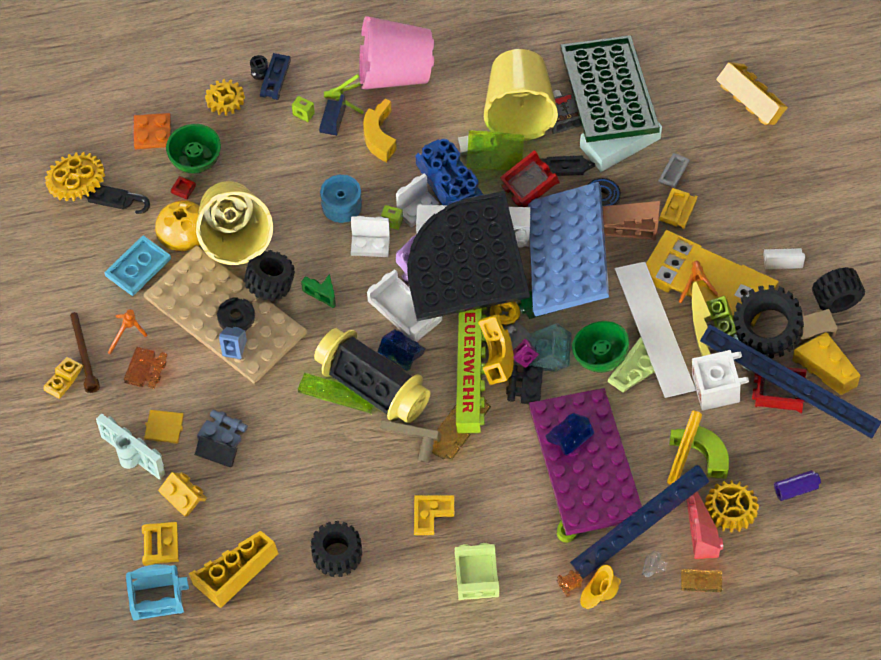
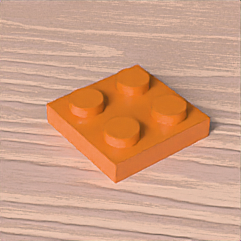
M170 113L134 115V148L166 147L167 140L171 135Z

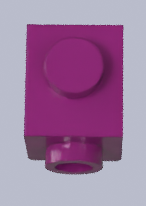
M526 338L513 350L514 360L525 368L539 355L531 342Z

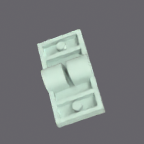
M101 413L96 418L101 437L116 447L122 467L130 469L139 464L161 480L163 478L165 470L161 459L162 455L153 448L151 450L141 438L136 439L127 428L118 426L112 417H106Z

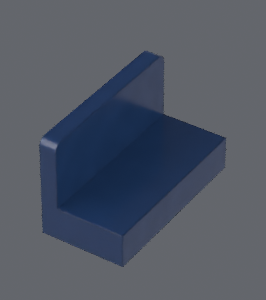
M341 94L339 101L328 99L319 127L320 133L338 135L346 108L345 95Z

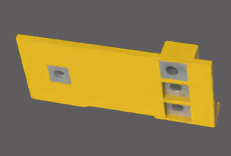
M668 230L664 232L646 262L656 288L667 293L672 288L682 293L692 274V263L699 261L700 266L703 267V273L718 293L715 296L703 280L693 281L697 282L706 305L707 301L725 296L733 317L734 311L737 312V303L742 304L741 297L743 295L740 292H747L746 296L749 297V290L751 289L758 292V286H763L764 290H767L769 285H774L775 290H777L779 283L778 280L745 265L736 264ZM692 282V284H691V286H690V288H689V290H688V292H687V294H686L687 296H689V297H691V298H692L693 282ZM762 312L754 317L751 322L752 326L756 324Z

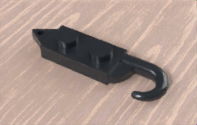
M583 155L540 158L543 163L545 162L548 165L550 171L557 176L584 175V172L596 166L594 162L585 159ZM527 171L523 174L526 178H534V176L528 174Z
M100 185V188L95 187L96 192L90 191L89 197L83 195L88 199L89 203L123 210L130 207L133 201L143 202L144 208L136 210V214H143L150 208V201L146 196Z

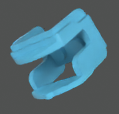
M148 565L126 573L129 607L133 620L184 613L182 590L189 589L187 577L180 578L178 576V570L175 565ZM174 585L175 598L164 597L158 601L144 600L137 604V590Z

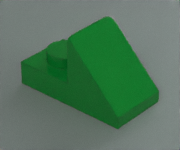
M330 274L322 284L316 279H310L306 276L303 278L301 285L304 293L332 308L336 306Z

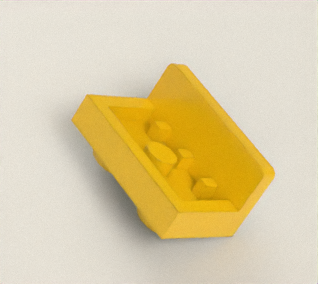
M172 472L158 490L184 516H189L200 501L205 502L207 499L203 495L204 491L197 485H193L190 482V477L183 472Z

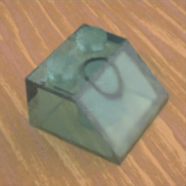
M556 323L528 334L527 340L531 342L539 354L528 366L543 367V371L552 372L569 367L572 333Z

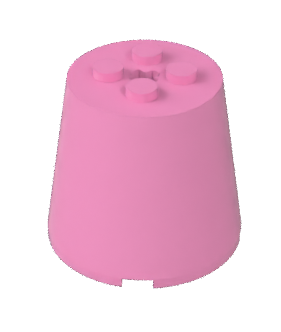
M365 16L361 36H364V45H360L359 57L360 84H363L361 89L428 83L431 67L434 66V56H432L434 39H432L431 30Z

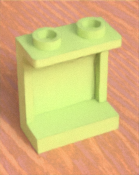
M481 543L476 546L463 544L455 547L458 599L499 597L495 544Z

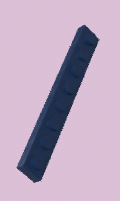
M699 465L694 466L573 559L570 563L579 577L583 580L710 481Z

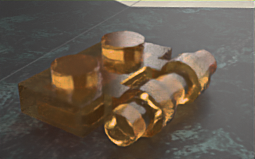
M136 347L125 374L124 383L143 387L145 381H148V387L155 389L156 384L160 382L161 371L167 364V354L161 352L159 358H154L155 351ZM151 366L155 367L153 372L149 373Z

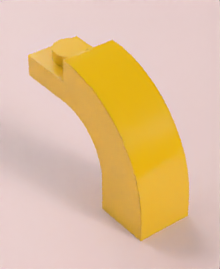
M384 99L381 104L379 103L376 106L375 111L370 108L367 110L364 116L363 129L365 143L370 152L387 163L397 150L396 139L386 135L380 129L383 122L392 112L391 101Z
M496 314L479 321L488 345L489 358L483 370L490 385L507 381L512 374L514 366L513 347L507 329L504 330L499 316Z

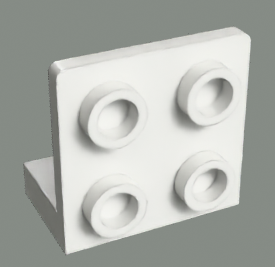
M425 173L415 177L410 184L401 187L396 193L397 208L403 210V220L411 228L416 225L417 205H440L428 192L427 175Z
M351 217V256L389 257V219L384 217Z

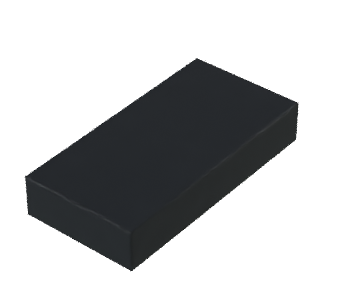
M201 435L199 436L194 455L227 467H232L238 448Z

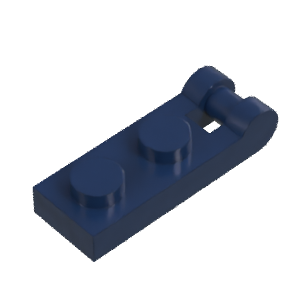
M273 53L260 90V97L266 98L268 96L274 100H279L280 91L291 62L290 56Z

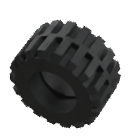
M273 250L264 251L260 256L258 255L249 260L244 277L245 286L251 294L254 293L255 297L263 298L262 300L270 299V301H274L275 298L278 300L282 299V296L285 297L290 291L295 267L292 265V261L287 259L286 255H281L280 252H273Z
M848 267L838 268L822 275L814 282L812 292L820 310L829 309L831 313L845 311L855 306L865 296V289L857 271Z
M335 521V524L328 522L325 527L323 525L319 527V532H314V538L311 539V552L314 564L316 563L318 570L322 569L323 574L329 573L331 577H334L335 574H338V577H343V573L348 575L351 573V569L355 570L357 568V563L360 564L362 544L358 531H355L352 525L348 527L346 522L339 524V521ZM334 543H341L348 547L340 555H332L325 551L328 546Z

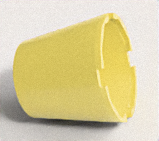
M514 49L506 51L499 55L492 64L484 108L485 124L492 133L496 132L502 135L503 139L511 141H528L543 136L546 130L550 127L553 128L558 116L545 61L540 55L530 50Z
M224 181L210 187L201 199L196 223L197 238L205 253L217 262L227 265H240L249 262V260L258 255L260 256L265 251L273 233L272 217L266 205L248 188L237 182Z

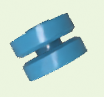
M341 174L325 180L320 190L323 214L328 219L339 223L349 222L351 217H357L362 208V195L359 183L354 178Z

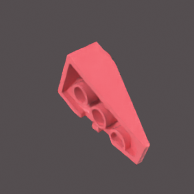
M696 492L686 499L694 559L719 558L720 550H723V540L719 538L718 530L699 493Z

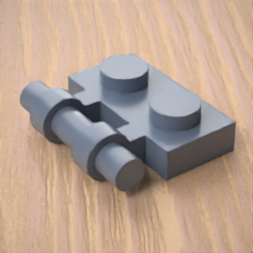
M213 409L210 417L216 420L214 423L206 420L197 434V438L199 439V436L202 435L237 447L241 441V436L236 433L238 430L245 432L248 425L242 423V420L238 418L233 419L227 416L223 411L218 412ZM223 423H225L231 427L228 430L221 426Z

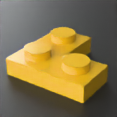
M414 495V535H434V517H454V495Z

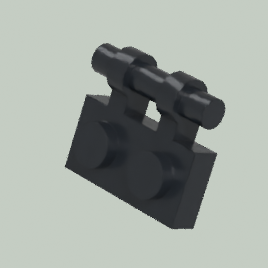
M514 364L512 374L509 377V385L506 387L507 400L514 402L515 396L521 397V404L540 401L543 367H523L522 373L517 371L518 366ZM517 381H522V388L516 387Z

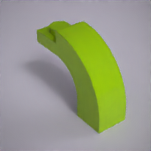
M698 426L691 448L697 449L705 456L707 460V477L727 479L729 456L724 443L712 431ZM671 429L669 445L680 446L685 430Z

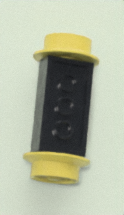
M334 328L324 336L316 349L315 360L322 364V374L324 376H332L386 413L389 421L394 422L400 418L409 424L416 420L425 409L431 393L422 386L423 377L420 374L409 375L357 340V332L355 330H348L344 333L338 328Z

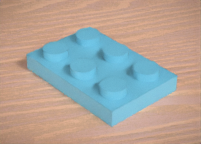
M143 235L104 273L108 279L131 296H134L171 260V255Z

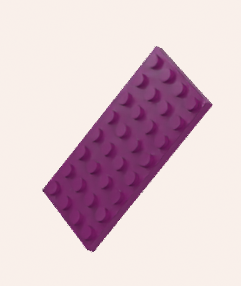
M605 388L529 403L530 413L566 536L617 526L642 507Z

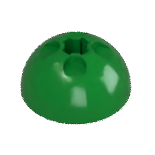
M188 124L176 129L170 135L166 144V152L171 163L177 169L190 174L202 173L210 169L218 160L221 151V142L218 134L210 127L202 124Z
M598 321L585 326L576 334L572 342V352L577 362L585 369L597 373L609 372L617 368L625 360L629 351L627 332L619 324L610 321Z

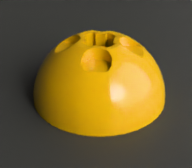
M186 200L175 201L165 206L159 213L155 224L156 236L160 243L174 251H189L195 246H200L196 234V223L200 206Z

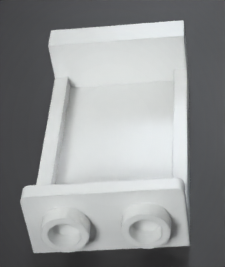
M395 269L390 273H386L381 281L373 284L368 289V302L414 343L418 342L442 321V316L417 321L410 288L398 278V273Z

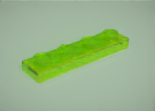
M304 373L298 387L299 393L371 414L374 405L342 383Z

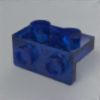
M394 329L382 337L378 353L404 370L409 371L413 361L422 356L426 348L419 345L418 342L411 340L402 332Z
M572 413L558 426L553 427L546 435L548 442L560 446L564 455L568 456L594 434V430L587 417Z

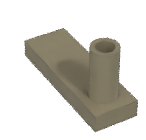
M381 420L380 428L383 431L422 438L418 461L430 463L434 441L440 442L442 434L439 431Z

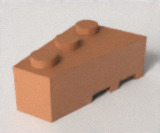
M660 201L603 206L605 236L656 240Z

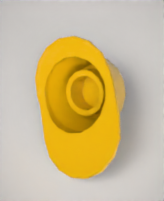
M601 566L585 587L580 598L583 608H592L600 601L610 600L615 597L621 580L614 575L611 566Z

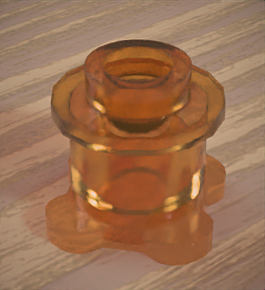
M570 570L569 574L563 577L561 575L557 576V583L566 597L570 596V591L575 588H581L583 580L577 571Z

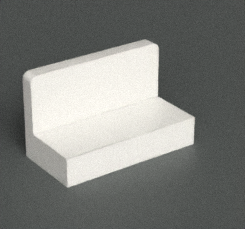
M802 248L764 249L763 252L765 269L803 268L805 254L802 253Z

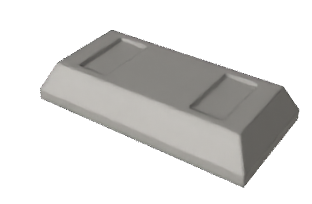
M673 153L658 181L676 188L690 159Z

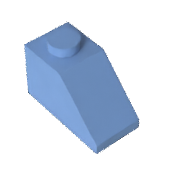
M226 327L219 335L222 356L241 359L247 341L246 331L239 327Z

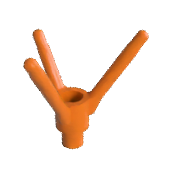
M699 261L692 263V274L681 294L679 303H682L693 281L703 280L715 296L718 295L703 273V267L700 266Z
M129 309L125 314L116 315V318L123 319V322L108 354L112 353L126 328L135 326L143 336H147V333L135 319L133 310Z

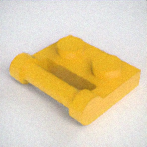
M177 522L143 525L144 556L142 557V564L148 566L156 563L179 562ZM157 532L158 554L152 555V534Z

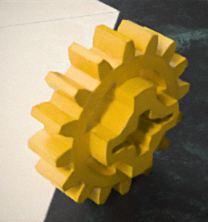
M223 79L222 83L216 81L215 86L210 84V89L206 90L207 95H205L207 107L211 108L212 112L217 110L218 115L224 112L225 116L228 115V112L235 114L234 110H240V105H244L245 95L243 87H239L238 82L233 84L231 79L229 82Z

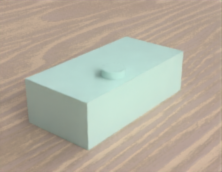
M659 123L660 133L587 143L583 133L580 138V148L595 163L598 170L603 172L661 139L662 126Z

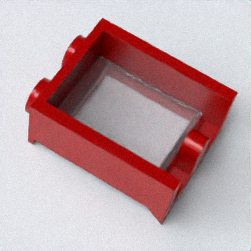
M535 150L500 177L503 183L501 187L507 194L510 192L514 196L512 200L518 207L520 205L528 207V204L534 199H538L553 186L560 184L557 175L550 171L548 165L545 162L543 163Z
M786 367L806 378L807 369ZM755 373L754 383L758 384L757 388H753L752 400H756V408L759 406L795 410L802 414L804 400Z

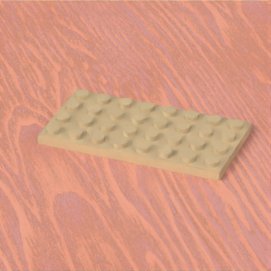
M198 246L191 249L144 293L146 300L254 384L307 334V330L270 301L262 300L263 298L261 297L257 298L254 293L251 294L249 289L246 288L244 281L219 262L209 257ZM233 297L248 300L255 310V321L246 330L247 341L241 359L222 356L219 335L223 329L219 326L217 311L221 303ZM234 312L231 317L238 318L241 314Z

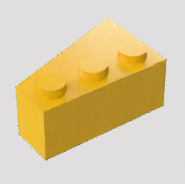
M827 332L794 350L793 362L801 364L807 368L809 373L817 375L822 379L823 383L840 395L858 386L861 375Z

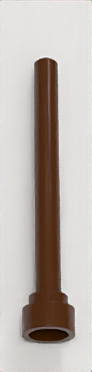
M73 312L70 314L86 377L83 383L84 389L87 393H94L100 389L99 380L93 376L78 313Z

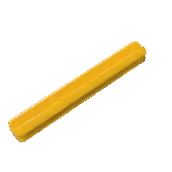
M693 410L667 480L669 485L679 479L702 418L701 412Z

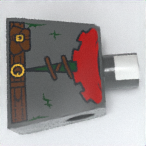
M560 90L553 91L558 113L557 121L552 128L553 134L582 126L573 94L562 95Z

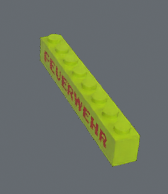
M487 307L459 313L456 400L457 433H481V425H485V414L481 413V408H485V396L482 397V392L485 391V380H482V375H485L483 370L485 363H482V358H486V347H483V342H486L479 321L486 318L483 310H487Z

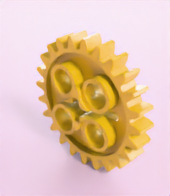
M75 152L74 156L68 154V158L61 157L62 161H55L56 166L50 165L51 170L47 171L48 176H45L46 186L54 198L58 196L59 200L65 198V201H68L72 198L75 201L76 197L80 199L83 198V195L89 197L90 191L95 193V187H101L100 183L104 182L105 169L101 160L97 159V156L92 157L91 153L86 156L85 152L78 155Z

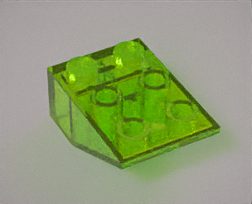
M469 130L467 169L510 170L523 159L524 135Z

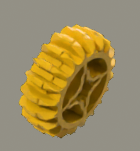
M733 480L730 481V484L723 481L722 485L716 484L714 489L711 488L709 494L706 495L704 505L711 519L715 522L716 528L722 526V531L729 528L730 533H732L734 528L738 532L741 531L742 527L747 529L749 524L754 523V518L758 515V498L754 496L753 490L748 491V485L742 487L740 481L737 485L734 484ZM741 500H743L746 504L747 511L744 509V506L740 504ZM716 502L719 503L720 507L723 509L722 513L717 509Z

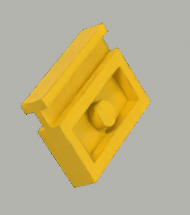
M672 188L660 214L659 221L676 227L678 225L685 229L698 196L694 197L690 193Z

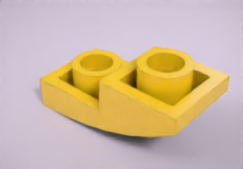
M66 357L55 368V374L44 385V391L60 399L73 384L83 365Z

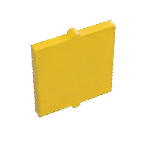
M150 410L148 422L145 423L144 440L178 443L180 432L183 430L184 413Z

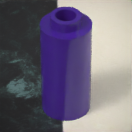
M810 470L775 482L774 489L778 499L784 501L819 489L821 479L818 473Z

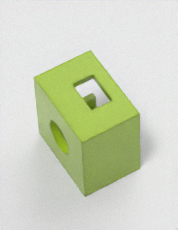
M298 96L292 103L293 115L309 122L315 114L314 103ZM301 100L307 103L306 106L300 104Z
M385 205L381 217L392 221L389 222V228L399 230L403 221V210ZM389 209L396 211V213L393 214L389 213L388 211Z

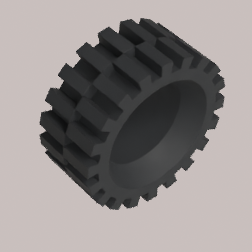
M769 285L767 290H764L763 286H758V292H755L754 289L749 290V297L744 294L741 297L742 304L738 302L736 305L737 312L734 311V324L737 338L763 355L768 354L770 359H773L776 353L779 354V357L785 355L784 350L787 349L790 353L794 350L793 343L798 345L800 342L799 336H803L804 322L801 306H799L797 298L793 299V294L790 291L785 294L784 288L780 286L778 291L775 290L774 285ZM775 310L787 318L788 324L785 330L778 336L765 338L752 331L751 322L754 317L760 312Z

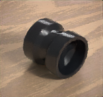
M256 55L250 60L251 75L254 79L264 80L268 61L262 55Z

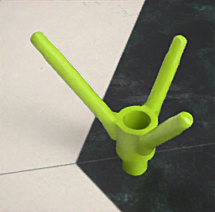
M359 74L336 88L324 91V98L339 101L344 91L361 85L360 82L349 85L359 78ZM345 100L347 106L361 114L364 113L363 110Z

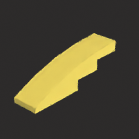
M693 282L692 311L694 329L700 353L702 356L710 355L709 349L700 340L708 328L706 323L711 321V314L697 282Z

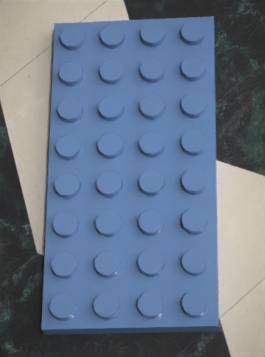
M599 182L534 199L528 204V207H530V256L533 312L535 316L609 298L602 195Z

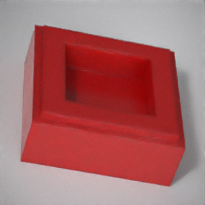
M179 176L171 188V193L187 200L195 189L196 183Z

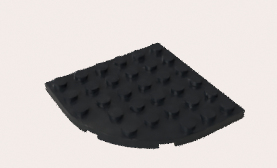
M505 191L471 197L451 203L437 214H433L420 228L411 245L407 263L409 288L417 321L530 298Z

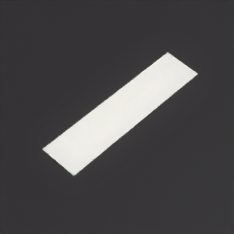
M641 262L615 268L664 397L667 398L696 391L646 263Z

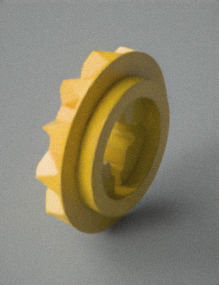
M515 301L493 305L490 308V315L498 314L501 324L505 326L508 324L514 325L515 321L519 320L520 308ZM502 311L508 312V316L502 315Z

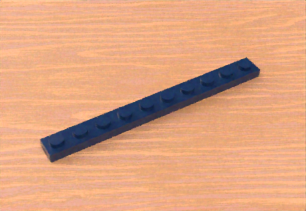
M710 324L700 340L701 343L717 352L731 350V353L741 352L742 357L734 359L736 363L870 439L873 438L881 424V421Z

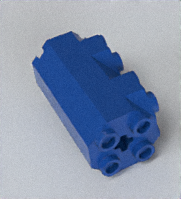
M438 139L422 148L421 155L418 153L415 156L416 166L422 174L425 173L427 175V182L442 205L447 206L459 200L483 195L478 187V179L472 170L467 169L460 160V152L454 143L449 142V140Z

